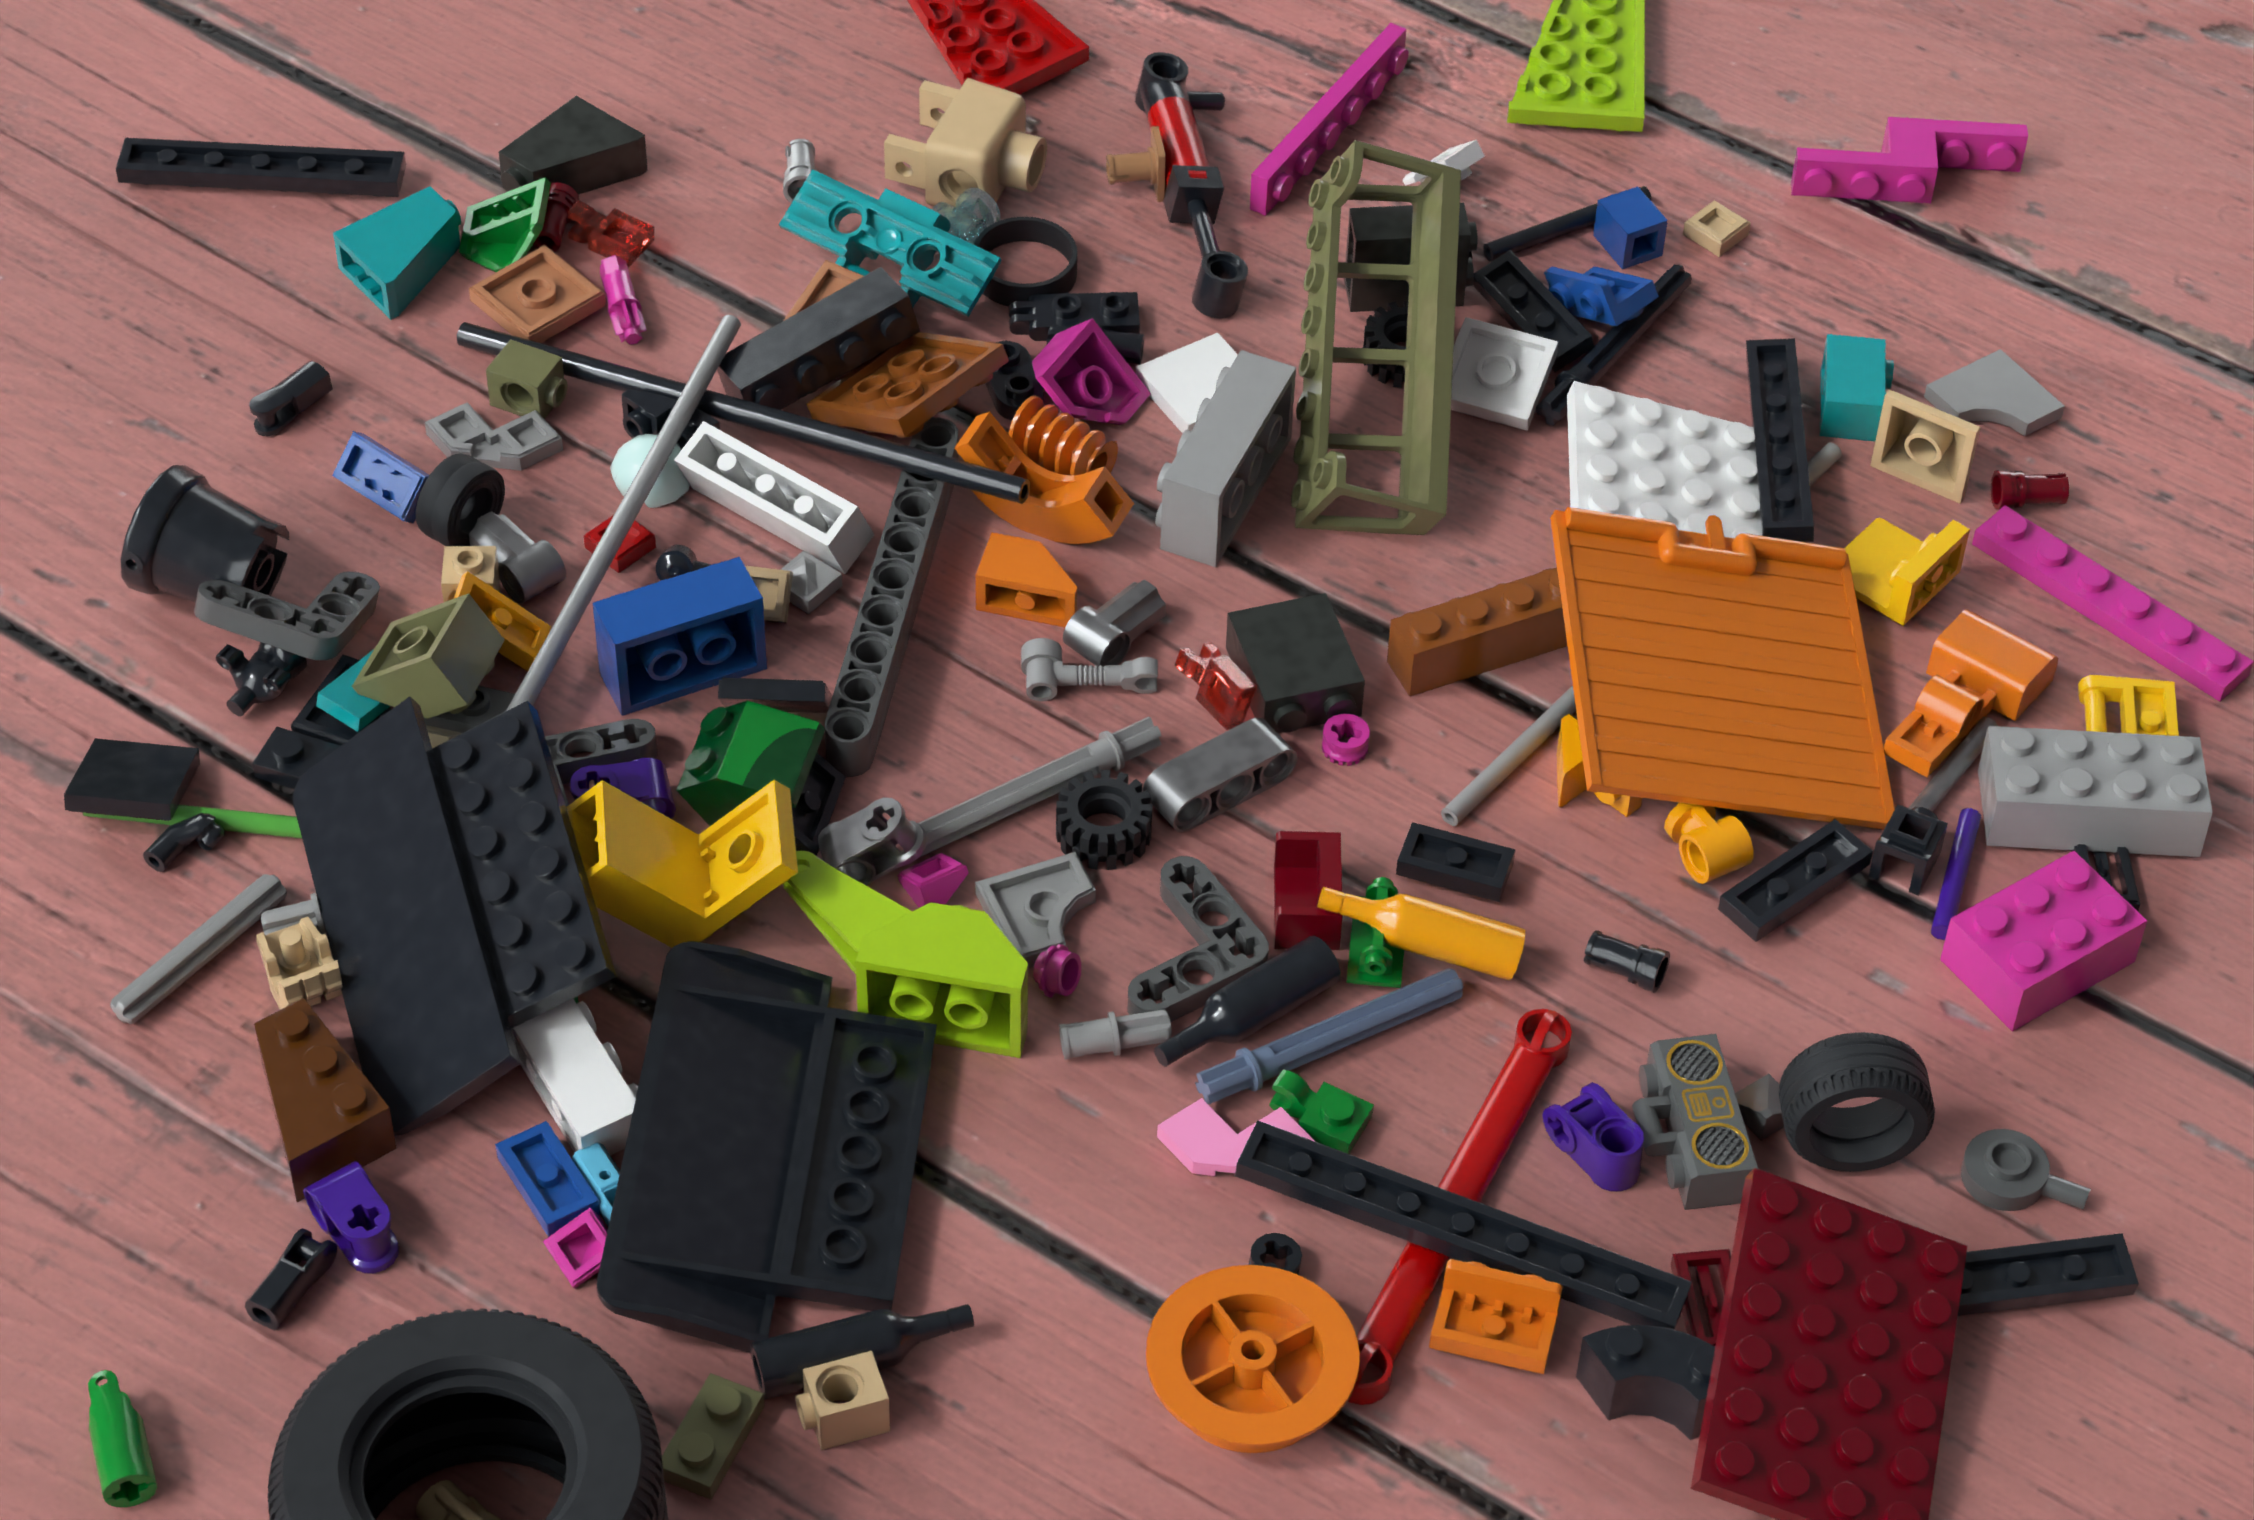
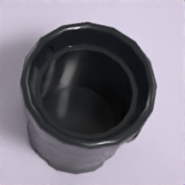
M172 465L159 474L147 489L133 514L125 535L120 558L121 577L130 589L150 595L163 594L165 592L196 602L199 585L210 580L231 582L271 596L280 579L288 554L276 549L277 535L289 540V531L285 525L268 519L213 489L205 476L190 467Z

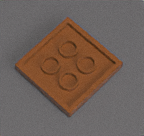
M918 332L902 341L899 345L863 363L806 403L814 420L834 424L839 427H851L866 430L867 432H879L896 435L899 438H906L919 433L924 428V423L937 413L956 406L959 402V397L967 391L990 381L994 376L993 373L1009 362L1003 344Z

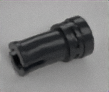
M1598 930L1592 933L1584 953L1586 954L1584 957L1585 964H1592L1628 977L1630 983L1636 984L1638 982V985L1643 987V989L1653 993L1657 992L1661 986L1670 960L1669 951L1660 948L1649 949V946L1641 944L1638 947L1605 935Z

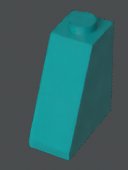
M429 186L334 232L338 269L392 320L405 310L460 248L458 227L462 222L460 213L451 200L443 199Z

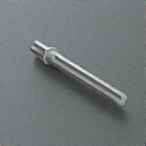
M1147 717L1112 734L1109 731H1103L1099 734V740L919 822L918 824L922 826L927 834V844L919 857L1059 793L1062 787L1068 789V781L1074 777L1083 782V773L1092 771L1093 775L1096 776L1101 773V770H1109L1111 768L1115 771L1122 770L1126 761L1162 745L1159 739L1162 735L1158 726H1154L1151 717Z

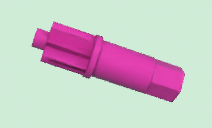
M613 255L601 261L599 270L609 305L608 314L612 320L615 334L620 337L621 343L626 341L628 344L634 345L640 339H643L641 333L647 330L642 315V307L640 301L636 298L626 261L617 255Z

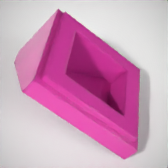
M940 853L901 871L897 877L899 883L920 908L930 902L945 905L969 872L966 865Z
M591 1208L543 1241L574 1289L599 1272L608 1228L602 1218Z

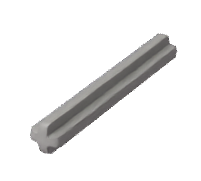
M268 874L259 877L112 998L110 1006L117 1018L123 1023H136L260 920L261 914L264 911L272 910L284 900L287 891L281 884L280 879L275 875Z

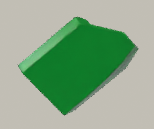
M544 177L468 206L459 253L465 259L494 272H498L526 256L543 229L551 186L549 180Z

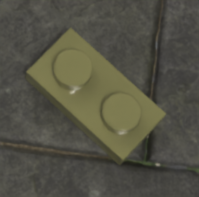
M710 1373L662 1455L664 1482L712 1499L765 1407L764 1393Z

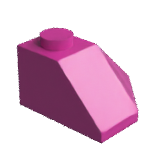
M1093 318L1057 333L1032 361L1037 381L1062 413L1067 412L1074 418L1122 425L1132 417L1151 394Z

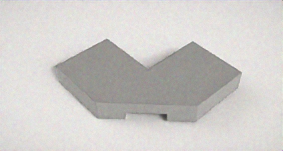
M466 402L425 422L426 435L446 457L459 453L466 454L493 468L521 471L563 451L562 437L536 410L493 430Z

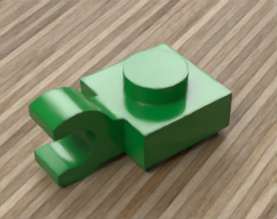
M1282 1070L1272 1085V1090L1276 1091V1094L1270 1101L1269 1106L1273 1110L1282 1107L1290 1116L1299 1119V1125L1317 1143L1350 1154L1372 1118L1374 1104L1327 1082H1323L1318 1092L1315 1093L1302 1077L1294 1072Z

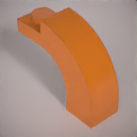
M990 411L976 416L955 446V450L965 462L1028 479L1030 481V492L1023 504L978 491H971L991 511L1009 524L1025 532L1055 542L1085 544L1112 537L1134 505V502L1106 467L1080 475H1062L1039 466L1022 452Z

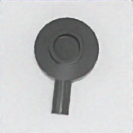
M1993 1129L1977 1135L1968 1144L1961 1165V1179L1969 1194L1983 1205L1996 1210H2022L2036 1203L2042 1195L2084 1210L2091 1191L2090 1188L2049 1174V1160L2042 1147L2029 1136L2014 1130Z

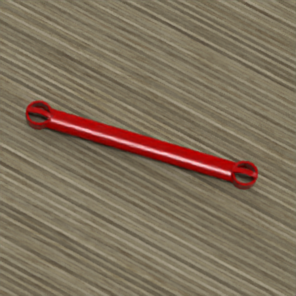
M1535 1009L1525 1013L1519 1019L1514 1047L1438 1185L1439 1188L1476 1202H1481L1551 1069L1561 1065L1568 1056L1572 1030L1570 1023L1563 1015L1553 1010ZM1535 1031L1531 1043L1528 1042L1524 1036ZM1548 1031L1558 1036L1561 1040V1043L1554 1047L1542 1048ZM1409 1241L1406 1243L1356 1335L1359 1346V1370L1354 1390L1348 1402L1358 1405L1373 1404L1383 1399L1389 1392L1393 1364L1443 1273L1447 1261L1451 1257ZM1369 1362L1380 1368L1383 1376L1373 1383H1361Z

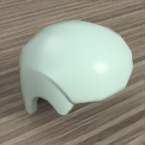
M638 435L618 449L610 469L613 481L623 496L628 491L658 435ZM678 444L675 445L645 500V504L649 508H657L675 502L689 490V482L674 461L681 451Z

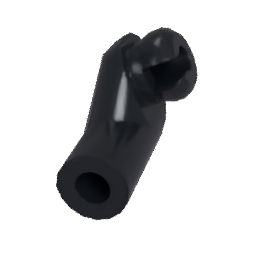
M208 813L197 814L169 826L143 853L144 860L154 870L163 872L193 840H196L203 850H211L225 836V829L214 821L215 816Z

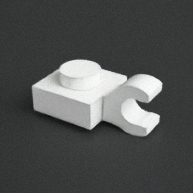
M1477 140L1451 147L1431 161L1460 169L1461 180L1472 174L1469 166L1485 155ZM1410 172L1404 177L1403 182L1405 185L1418 181L1422 183L1428 176Z

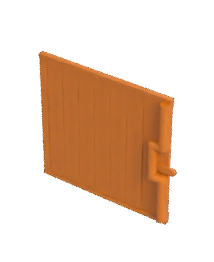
M1567 507L1565 511L1554 510L1550 520L1587 791L1831 822L1836 819L1841 824L1885 829L1895 809L1850 561L1845 548L1747 533L1738 534L1735 538L1724 537L1722 521L1715 515H1710L1705 521L1707 534L1678 530L1674 523L1573 507Z

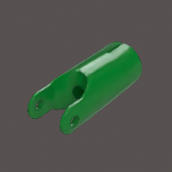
M109 1370L99 1371L90 1378L88 1383L91 1399L89 1433L103 1499L108 1505L114 1507L136 1506L149 1500L158 1488L143 1418L131 1406L128 1395L120 1391L116 1374ZM107 1379L105 1384L98 1386L99 1381Z

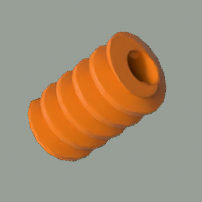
M1036 395L1030 396L1021 404L1015 413L1008 433L1022 452L1033 462L1049 471L1062 475H1080L1102 467H1106L1111 473L1117 459V441H1109L1105 444V434L1097 429L1090 432V426L1083 421L1074 423V417L1067 412L1059 415V409L1052 404L1044 406L1043 400Z

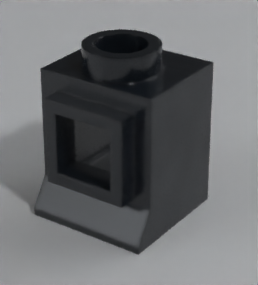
M1897 804L1881 837L1876 841L1868 877L1879 880L1884 871L1888 855H1892L1915 864L1909 892L1919 896L1941 853L1948 823L1938 820L1937 816L1927 808L1914 807L1909 809Z

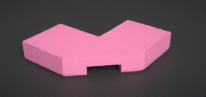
M1201 1098L1160 1123L1157 1128V1138L1192 1174L1215 1176L1216 1171L1235 1173L1239 1157L1256 1123L1237 1134ZM1282 1107L1259 1120L1315 1141Z

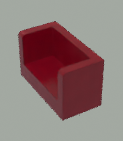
M1278 831L1276 833L1274 853V949H1289L1309 936H1317L1331 950H1340L1343 915L1318 908V901L1323 887L1342 892L1341 832Z

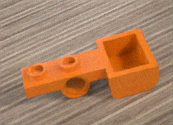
M1965 609L1937 637L1926 670V674L1932 676V678L1920 693L1914 710L1886 738L1884 754L1928 778L1965 739L1980 719L1985 717L1992 709L2016 721L2053 681L2058 665V657L1982 616Z

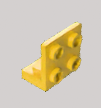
M1876 518L1845 547L1846 553L1849 556L1856 598L1904 626L1961 571L1970 529L1952 520L1938 534L1933 532L1922 542L1883 518Z

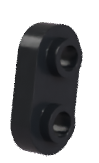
M999 341L995 343L1003 344L1009 362L993 373V378L985 384L997 412L1002 417L1013 420L1016 411L1030 396L1036 395L1040 397L1044 404V388L1035 377L1032 359L1028 350L1016 342Z

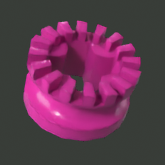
M1339 714L1328 719L1323 728L1322 752L1327 759L1330 757V762L1332 763L1338 761V765L1342 766L1343 762H1346L1347 766H1351L1352 762L1358 764L1360 759L1364 760L1366 754H1368L1370 729L1368 724L1362 718L1353 714ZM1344 733L1347 734V737L1352 735L1347 743L1338 741V739L1344 736Z

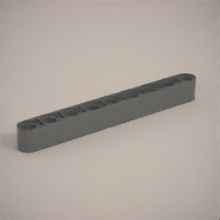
M941 417L930 418L924 423V428L911 438L909 445L911 447L959 460L958 452L955 450V446L958 443V429L948 419ZM903 470L899 477L825 719L826 760L846 777L864 774L873 763L954 488L953 484Z

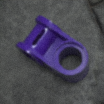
M640 758L629 762L608 765H589L577 770L570 779V792L575 800L589 790V782L591 780H594V786L603 780L670 819L674 817L676 812L665 764L655 758Z
M1592 1082L1582 1087L1580 1096L1562 1106L1553 1104L1544 1109L1542 1114L1543 1123L1550 1139L1560 1150L1566 1152L1591 1177L1596 1185L1608 1191H1624L1637 1183L1640 1176L1644 1144L1643 1131L1637 1123L1631 1120L1612 1101L1604 1088Z
M354 1161L303 1189L304 1197L315 1220L322 1230L331 1236L354 1269L363 1273H378L394 1264L399 1255V1244L395 1234L390 1229L392 1220L390 1210L376 1192L368 1175L358 1162Z

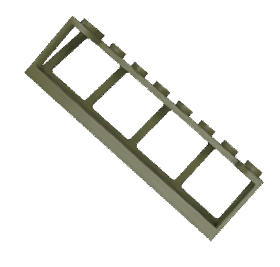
M1354 140L1341 156L1335 157L1327 173L1321 179H1316L1311 187L1309 206L1313 208V223L1308 230L1306 247L1311 250L1310 265L1304 278V290L1308 292V307L1304 312L1301 323V331L1303 334H1306L1305 350L1299 363V375L1303 377V393L1298 400L1296 408V418L1301 421L1300 437L1296 442L1293 455L1294 463L1298 464V479L1291 494V506L1296 508L1295 528L1425 535L1446 516L1461 187L1460 169ZM1363 158L1428 176L1418 186L1358 184L1362 172ZM1347 200L1394 201L1412 204L1410 265L1338 262L1341 207ZM1337 278L1405 280L1409 283L1405 350L1333 347ZM1333 362L1401 365L1405 368L1402 436L1329 433ZM1328 449L1398 452L1401 455L1399 497L1347 484L1345 454L1333 450L1328 452ZM1341 495L1398 509V518L1324 516L1320 514Z

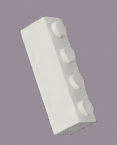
M704 421L674 459L692 489L846 574L874 536L858 506Z
M571 999L512 1028L521 1062L520 1065L574 1153L597 1142L603 1144L610 1155L625 1149L638 1086L635 1083L626 1084L620 1074L622 1073V1065L614 1047L609 1042L601 1044L594 1033L597 1031L594 1018L586 1003L581 1001L576 1004L574 999Z

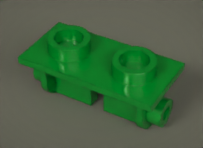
M1379 877L1374 879L1372 884L1367 887L1366 896L1359 897L1371 900L1386 899L1397 895L1398 890L1392 880ZM1352 918L1346 983L1401 988L1404 950L1387 944L1384 941V934L1376 928Z

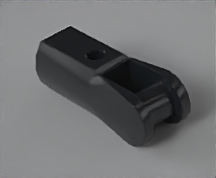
M307 362L275 385V387L253 397L250 400L249 407L251 413L257 416L254 421L255 431L262 436L278 434L298 414L333 390L330 375L326 369L317 362Z
M304 1228L298 1230L278 1262L245 1302V1309L253 1321L274 1331L278 1329L307 1290L329 1270L337 1254V1244L330 1240L321 1243L312 1239L311 1231ZM302 1260L307 1262L304 1267L298 1265Z

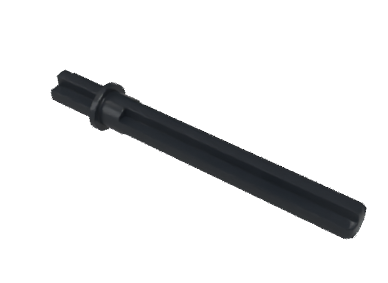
M1679 264L1673 265L1654 284L1659 297L1645 306L1643 312L1636 318L1623 321L1618 326H1613L1578 364L1574 365L1570 370L1562 371L1555 378V387L1536 406L1537 415L1545 416V422L1550 426H1554L1567 414V394L1573 382L1577 381L1595 386L1600 378L1685 291L1692 282L1691 274L1685 272L1684 267Z

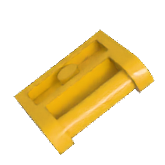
M2089 675L2079 681L2078 694L2079 701L2085 707L2086 731L2107 732L2105 703L2119 702L2121 733L2179 736L2174 681Z

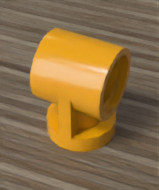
M1678 803L1668 814L1664 829L1669 837L1679 844L1682 862L1687 872L1697 883L1705 884L1752 863L1754 858L1752 841L1747 829L1735 816L1729 815L1715 821L1716 810L1714 807Z

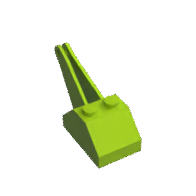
M796 851L798 873L783 883V887L856 974L857 1012L937 1024L934 1044L1021 1058L1028 1033V962L985 911L969 909L961 905L950 906L932 902L911 911L835 869L813 853Z

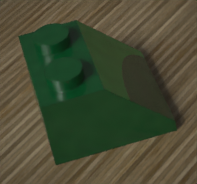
M748 700L725 708H715L707 713L701 722L700 733L691 754L686 759L685 770L676 791L709 826L713 825L773 780L790 788L792 808L797 806L826 729L818 721Z

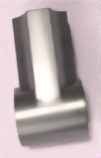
M491 511L478 518L474 529L468 534L470 546H496L500 581L509 596L517 603L523 604L566 578L565 565L557 550L546 540H540L537 543L533 542L504 514L497 515Z
M1148 581L1133 582L1097 610L1091 606H1084L1070 618L1064 629L1063 642L1094 665H1119L1127 655L1131 642L1165 617L1166 603L1161 599L1157 588Z

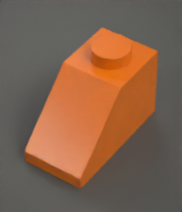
M991 532L975 575L976 610L1065 628L1070 618L1077 612L1078 587L1040 541Z

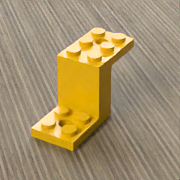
M603 780L566 807L596 907L671 948L683 942H701L710 937L719 928L743 911L749 909L754 903L798 873L790 788L776 780L771 781L700 834L691 831Z

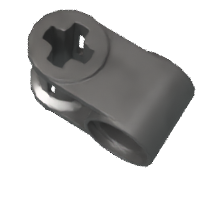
M881 798L851 816L829 824L819 834L818 844L824 862L868 886L872 881L919 858L927 844V834L920 824L915 821H908L905 817V810L898 801L893 798ZM887 813L891 818L887 820L882 814ZM898 843L904 849L903 851L896 847Z

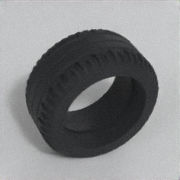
M1857 1032L1836 1035L1821 1040L1798 1054L1787 1065L1780 1080L1779 1101L1785 1134L1790 1145L1803 1159L1826 1169L1857 1172L1890 1165L1914 1151L1929 1135L1934 1123V1102L1928 1072L1923 1060L1911 1046L1886 1035ZM1854 1098H1881L1857 1107H1831Z

